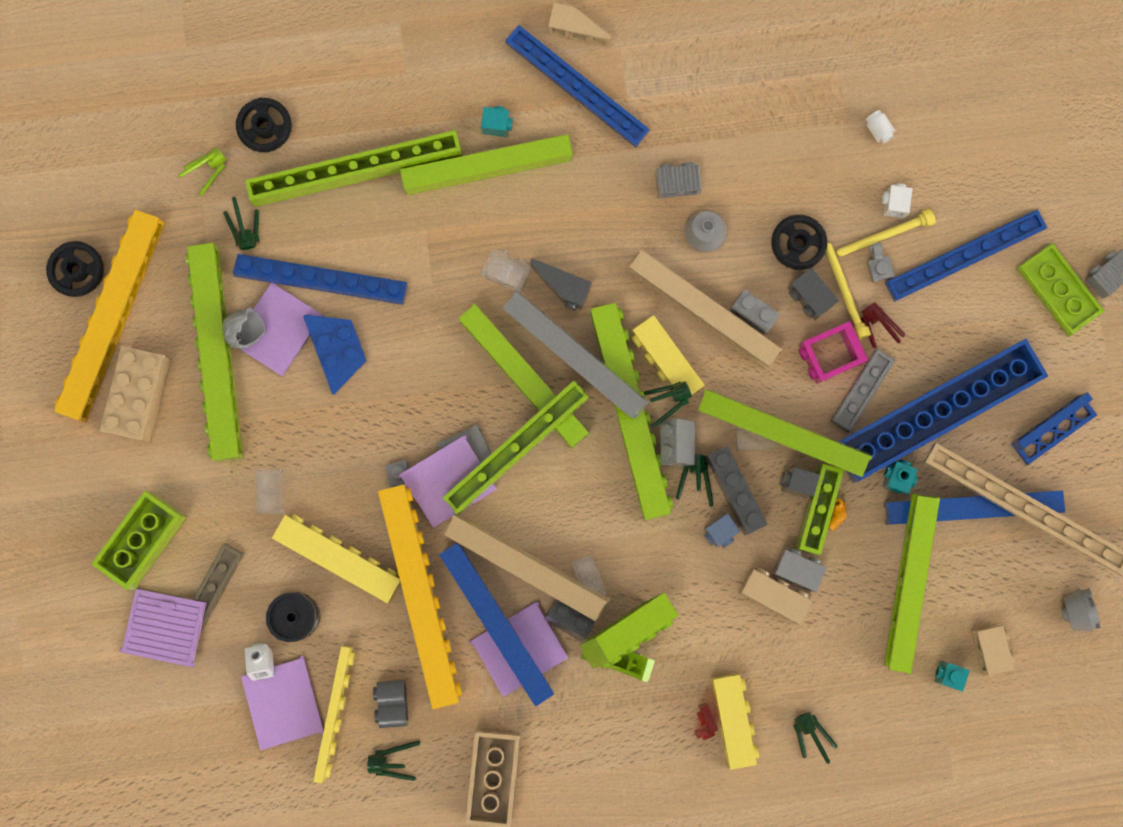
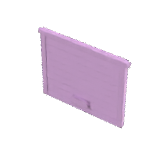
M271 283L253 309L262 317L266 333L257 343L240 350L283 377L310 337L303 316L323 317V315L284 291L275 283Z
M466 434L398 475L400 479H403L407 487L411 488L413 497L433 528L456 514L451 506L444 501L443 497L481 464L466 440L468 438ZM493 484L472 504L497 490L495 485Z
M135 589L123 648H120V652L195 667L194 659L207 603Z
M537 601L508 618V621L540 671L544 673L568 659V656L548 622L544 620L545 617L538 607L540 604ZM488 631L470 641L471 646L474 645L503 697L522 686Z
M300 656V659L274 666L275 677L252 681L248 675L241 676L260 750L319 732L323 734L324 732L304 656Z

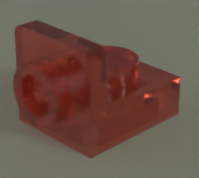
M705 702L698 705L700 711L696 714L701 725L706 724V727L695 731L696 737L698 739L702 737L703 740L715 736L714 732L718 731L710 708Z

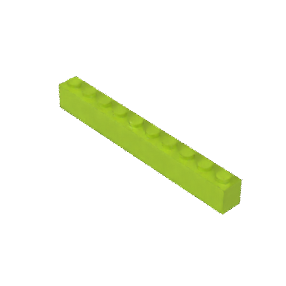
M453 130L246 179L245 183L249 201L254 207H259L401 173L400 169L461 157L462 152L457 132Z
M214 243L187 246L188 253L185 254L187 266H190L188 283L193 291V295L190 296L192 308L195 309V316H193L192 320L198 335L195 338V346L200 353L197 365L199 371L202 372L203 380H200V389L205 397V401L202 402L204 414H207L205 433L209 436L210 444L207 445L208 456L215 462L243 459L231 350L229 344L224 339L222 330L223 321L227 315L219 248Z
M615 302L591 308L590 315L603 363L645 398L643 391L638 389L637 383L640 382L638 371L633 370L632 362L635 359L632 349L628 350L626 341H629L627 329L622 328L621 321L624 320L621 307L617 308ZM614 404L644 521L671 514L670 509H673L671 497L666 496L667 480L665 475L660 473L659 467L662 466L659 454H655L654 446L657 443L654 433L649 431L648 425L651 424L649 413L644 412L643 409L636 419L630 418Z

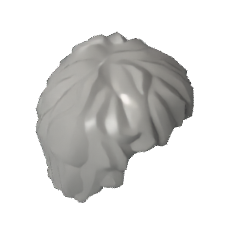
M250 307L229 314L223 321L224 339L230 347L235 349H244L252 346L266 333L262 317Z

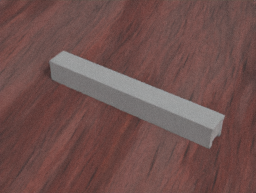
M514 291L513 296L503 309L630 418L636 419L650 402L524 295Z

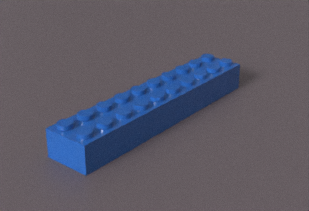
M1025 338L841 439L839 442L873 455L871 460H869L863 477L846 471L851 481L855 483L863 480L1048 377L1028 340Z

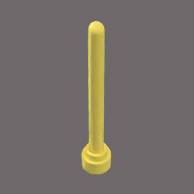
M930 208L925 209L917 215V218L837 249L836 254L841 257L917 226L929 227L936 223L934 213Z
M827 242L826 255L853 322V328L858 339H864L870 336L871 332L869 327L862 323L834 248L831 243Z

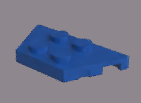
M304 315L303 318L330 390L334 395L367 360L351 320Z

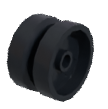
M301 592L284 593L276 597L266 612V625L270 633L278 640L284 642H297L311 636L318 628L320 622V609L316 601L309 595ZM293 613L296 616L294 621L290 618V615Z

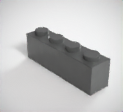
M728 446L707 455L705 459L743 534L748 535L768 525Z

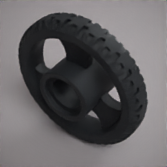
M270 98L251 100V102H248L241 108L236 118V131L241 142L249 149L261 153L274 151L283 146L289 138L292 129L291 117L287 109L280 102ZM270 107L276 109L282 115L284 124H275L272 117L267 113ZM252 110H256L257 113L251 118L252 128L245 130L244 121L247 115ZM268 122L267 127L259 128L261 123ZM274 135L277 137L276 140L268 144H257L254 142L257 136L263 139L271 138Z
M806 215L789 216L783 219L774 229L771 239L772 251L777 260L790 269H809L815 266L826 252V232L821 224L812 217ZM804 223L815 230L816 234L811 236L804 229L796 230L794 224ZM781 233L789 237L787 249L790 253L784 255L780 249L779 238ZM794 239H802L804 246H797ZM810 246L818 248L813 258L800 262L799 255L805 253Z
M72 241L60 245L51 253L47 261L46 274L49 283L56 291L69 297H81L91 293L101 282L100 280H102L104 273V264L100 254L92 246L84 242ZM74 250L86 251L94 261L86 264L74 256ZM59 258H63L60 269L64 277L57 280L55 274L56 264ZM78 265L77 272L72 274V268ZM89 275L92 276V279L85 286L72 289L73 281L81 282Z

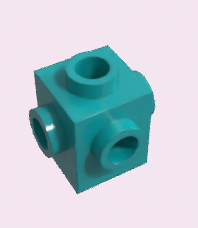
M905 460L891 463L884 472L886 479L883 488L901 495L909 494L911 487L914 488L917 483L918 476L916 472L918 469L911 467L912 463Z

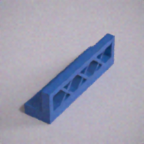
M1088 392L1078 395L1011 443L1026 465L1032 463L1097 416L1089 404L1093 398ZM1082 407L1089 414L1084 419L1075 418L1076 411ZM1063 420H1070L1069 430L1067 431L1058 430L1059 423ZM1045 433H1053L1052 442L1049 444L1041 443V437ZM1030 444L1036 445L1035 454L1028 457L1023 449Z

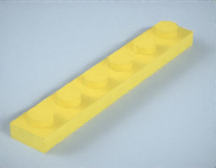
M341 646L313 782L323 783L326 777L330 778L333 765L329 764L331 755H335L337 742L334 741L335 733H339L341 728L340 710H344L346 704V697H343L345 688H348L350 684L349 665L353 666L355 660L352 646Z

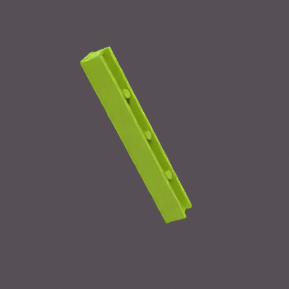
M566 134L400 169L404 190H406L407 195L569 162L572 160L573 153L569 135Z
M475 304L459 317L460 323L538 411L556 397L552 390ZM573 414L555 429L571 448L589 436V432Z
M576 381L570 383L443 497L444 501L459 515L590 397Z
M705 389V394L698 409L701 412L863 477L869 460L873 456L710 389Z
M911 494L884 666H888L889 670L906 672L907 674L912 672L940 498L933 495Z

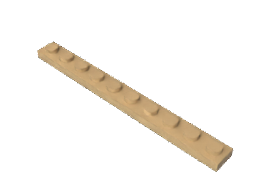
M937 443L933 444L923 463L1118 575L1123 574L1122 549Z

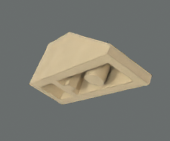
M554 2L548 25L549 35L610 48V34L577 8L566 2Z

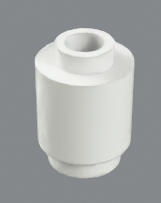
M878 110L865 119L867 122L866 126L877 143L882 141L884 144L894 137L893 133L896 130L885 113L882 114Z

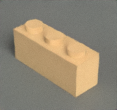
M759 567L757 571L751 569L739 593L793 623L801 625L813 601L808 599L809 595L799 589L796 592L789 589L790 584L779 578L777 581L769 578L770 573Z

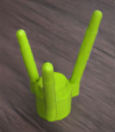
M215 147L204 156L185 165L184 171L179 173L178 177L185 176L205 163L211 169L216 167L215 172L199 192V195L202 196L219 173L226 168L223 164L227 160L218 148Z

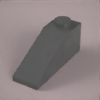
M531 258L530 267L559 300L565 303L564 306L574 311L577 308L582 310L592 282Z

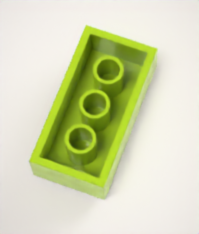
M144 491L91 565L124 589L135 590L184 523L187 516L153 492Z
M664 592L637 606L581 643L579 647L592 669L599 666L603 669L622 659L621 656L626 653L629 654L640 647L639 644L651 640L657 636L656 633L660 630L663 631L674 624L672 620L679 615Z

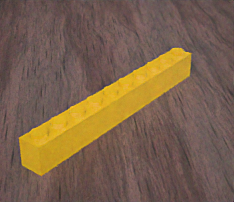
M134 210L133 215L129 216L127 221L128 228L126 233L120 238V248L118 253L112 258V268L110 273L104 278V288L102 293L96 298V308L94 313L88 318V328L86 333L80 338V348L77 355L72 358V368L69 375L63 381L64 388L61 395L55 401L54 412L81 422H87L165 223L160 218L138 210Z
M406 484L380 490L378 494L432 709L459 703V696L463 695L460 682L456 683L454 674H457L455 662L450 661L448 653L452 652L449 639L444 638L443 631L446 630L444 618H439L437 609H441L438 595L434 596L432 588L435 587L433 575L428 574L427 566L430 565L427 552L423 553L421 544H424L422 531L417 530L418 514L416 509L412 510L410 501L414 500L412 490L407 488Z

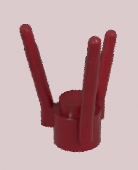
M876 302L861 311L864 315L861 320L869 327L871 335L868 337L874 349L877 346L869 322L874 325L880 321L898 344L901 343L893 329L902 337H905V333Z

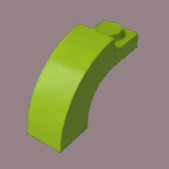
M582 652L581 659L588 661ZM631 652L621 656L622 659L614 665L607 666V668L648 682L655 660Z

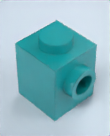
M502 106L484 107L481 122L482 134L507 137L508 131H512L513 118H510L509 110Z
M941 661L936 669L934 682L963 692L970 670Z

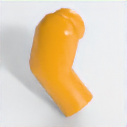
M837 498L828 528L832 532L847 517L846 504L842 499Z

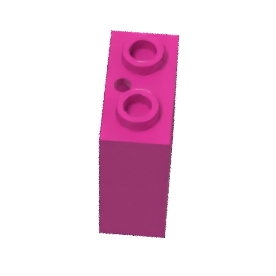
M850 321L803 341L799 345L800 349H798L800 357L803 361L806 360L809 366L808 374L810 378L815 380L817 384L868 361ZM840 333L853 362L824 374L810 345Z

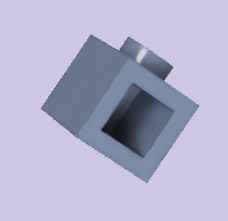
M727 513L704 528L706 532L704 537L711 546L713 544L716 547L722 545L725 548L734 541L732 537L738 534L740 530Z

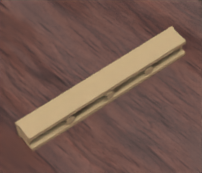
M642 249L630 265L629 273L763 368L767 369L770 367L777 355L782 352V348Z
M460 514L452 516V520L444 534L445 536L594 621L601 619L611 599Z

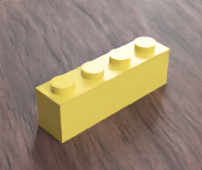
M654 315L632 330L631 334L633 337H631V340L637 348L641 347L646 353L644 358L650 366L654 364L658 370L656 374L663 383L667 382L668 385H672L679 381L681 383L686 381L692 395L705 386Z
M738 673L712 677L711 682L727 767L733 770L757 765L756 759L759 758L757 745H753L752 741L755 731L753 723L748 721L747 714L751 713L749 701L744 700L743 691H746L744 678H740Z

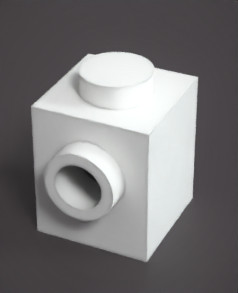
M896 183L884 191L881 203L884 204L883 216L904 219L910 213L913 188H908L905 184Z
M256 643L252 647L245 648L246 674L252 681L275 677L273 652L267 644Z

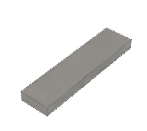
M876 349L834 414L831 422L848 433L851 432L892 367L895 359Z

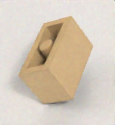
M992 625L971 630L982 674L990 676L1015 670L1013 665L1015 664V657L1013 652L1009 650V634L1004 629V626Z

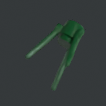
M232 197L240 230L238 234L227 211H224L223 214L234 236L236 246H239V250L253 249L256 247V242L260 241L258 236L259 210L254 212L253 233H251L250 229H244L237 199Z
M679 381L672 385L644 391V395H650L670 390L651 398L650 402L670 396L673 397L675 402L680 401L654 422L652 428L661 424L682 406L689 404L688 399L692 397L686 381L682 383Z
M695 454V465L684 466L676 499L679 500L681 497L688 469H690L691 474H696L697 491H701V474L704 475L709 506L713 507L708 463L705 462V455Z
M806 712L794 719L796 724L793 727L797 733L802 757H807L801 733L803 731L804 735L810 733L825 762L830 764V759L815 733L816 727L833 748L836 749L838 747L837 744L821 726L815 715Z
M416 741L386 750H376L375 755L368 756V773H375L376 776H388L415 781V776L387 771L388 769H403L405 764L388 763V758L384 757V755L418 746L421 742Z

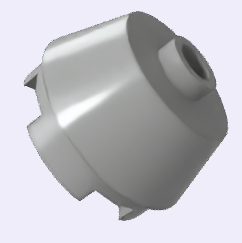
M701 210L692 214L687 220L685 237L693 248L703 252H710L718 249L724 243L727 237V226L724 219L718 213L711 210Z
M1079 588L1063 598L1065 608H1061L1064 620L1070 622L1072 630L1092 632L1093 629L1101 628L1090 589L1080 590Z

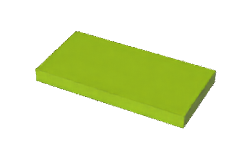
M1053 243L1016 268L1068 337L1104 312V309Z

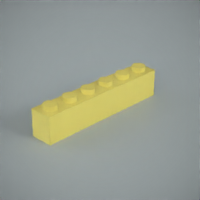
M295 514L284 516L272 539L386 603L391 602L401 584L396 570L390 567L387 570L380 567L381 562L372 557H369L367 560L360 556L362 553L360 550L352 546L349 549L342 546V540L333 535L330 538L322 534L324 530L313 524L311 527L303 524L305 520Z

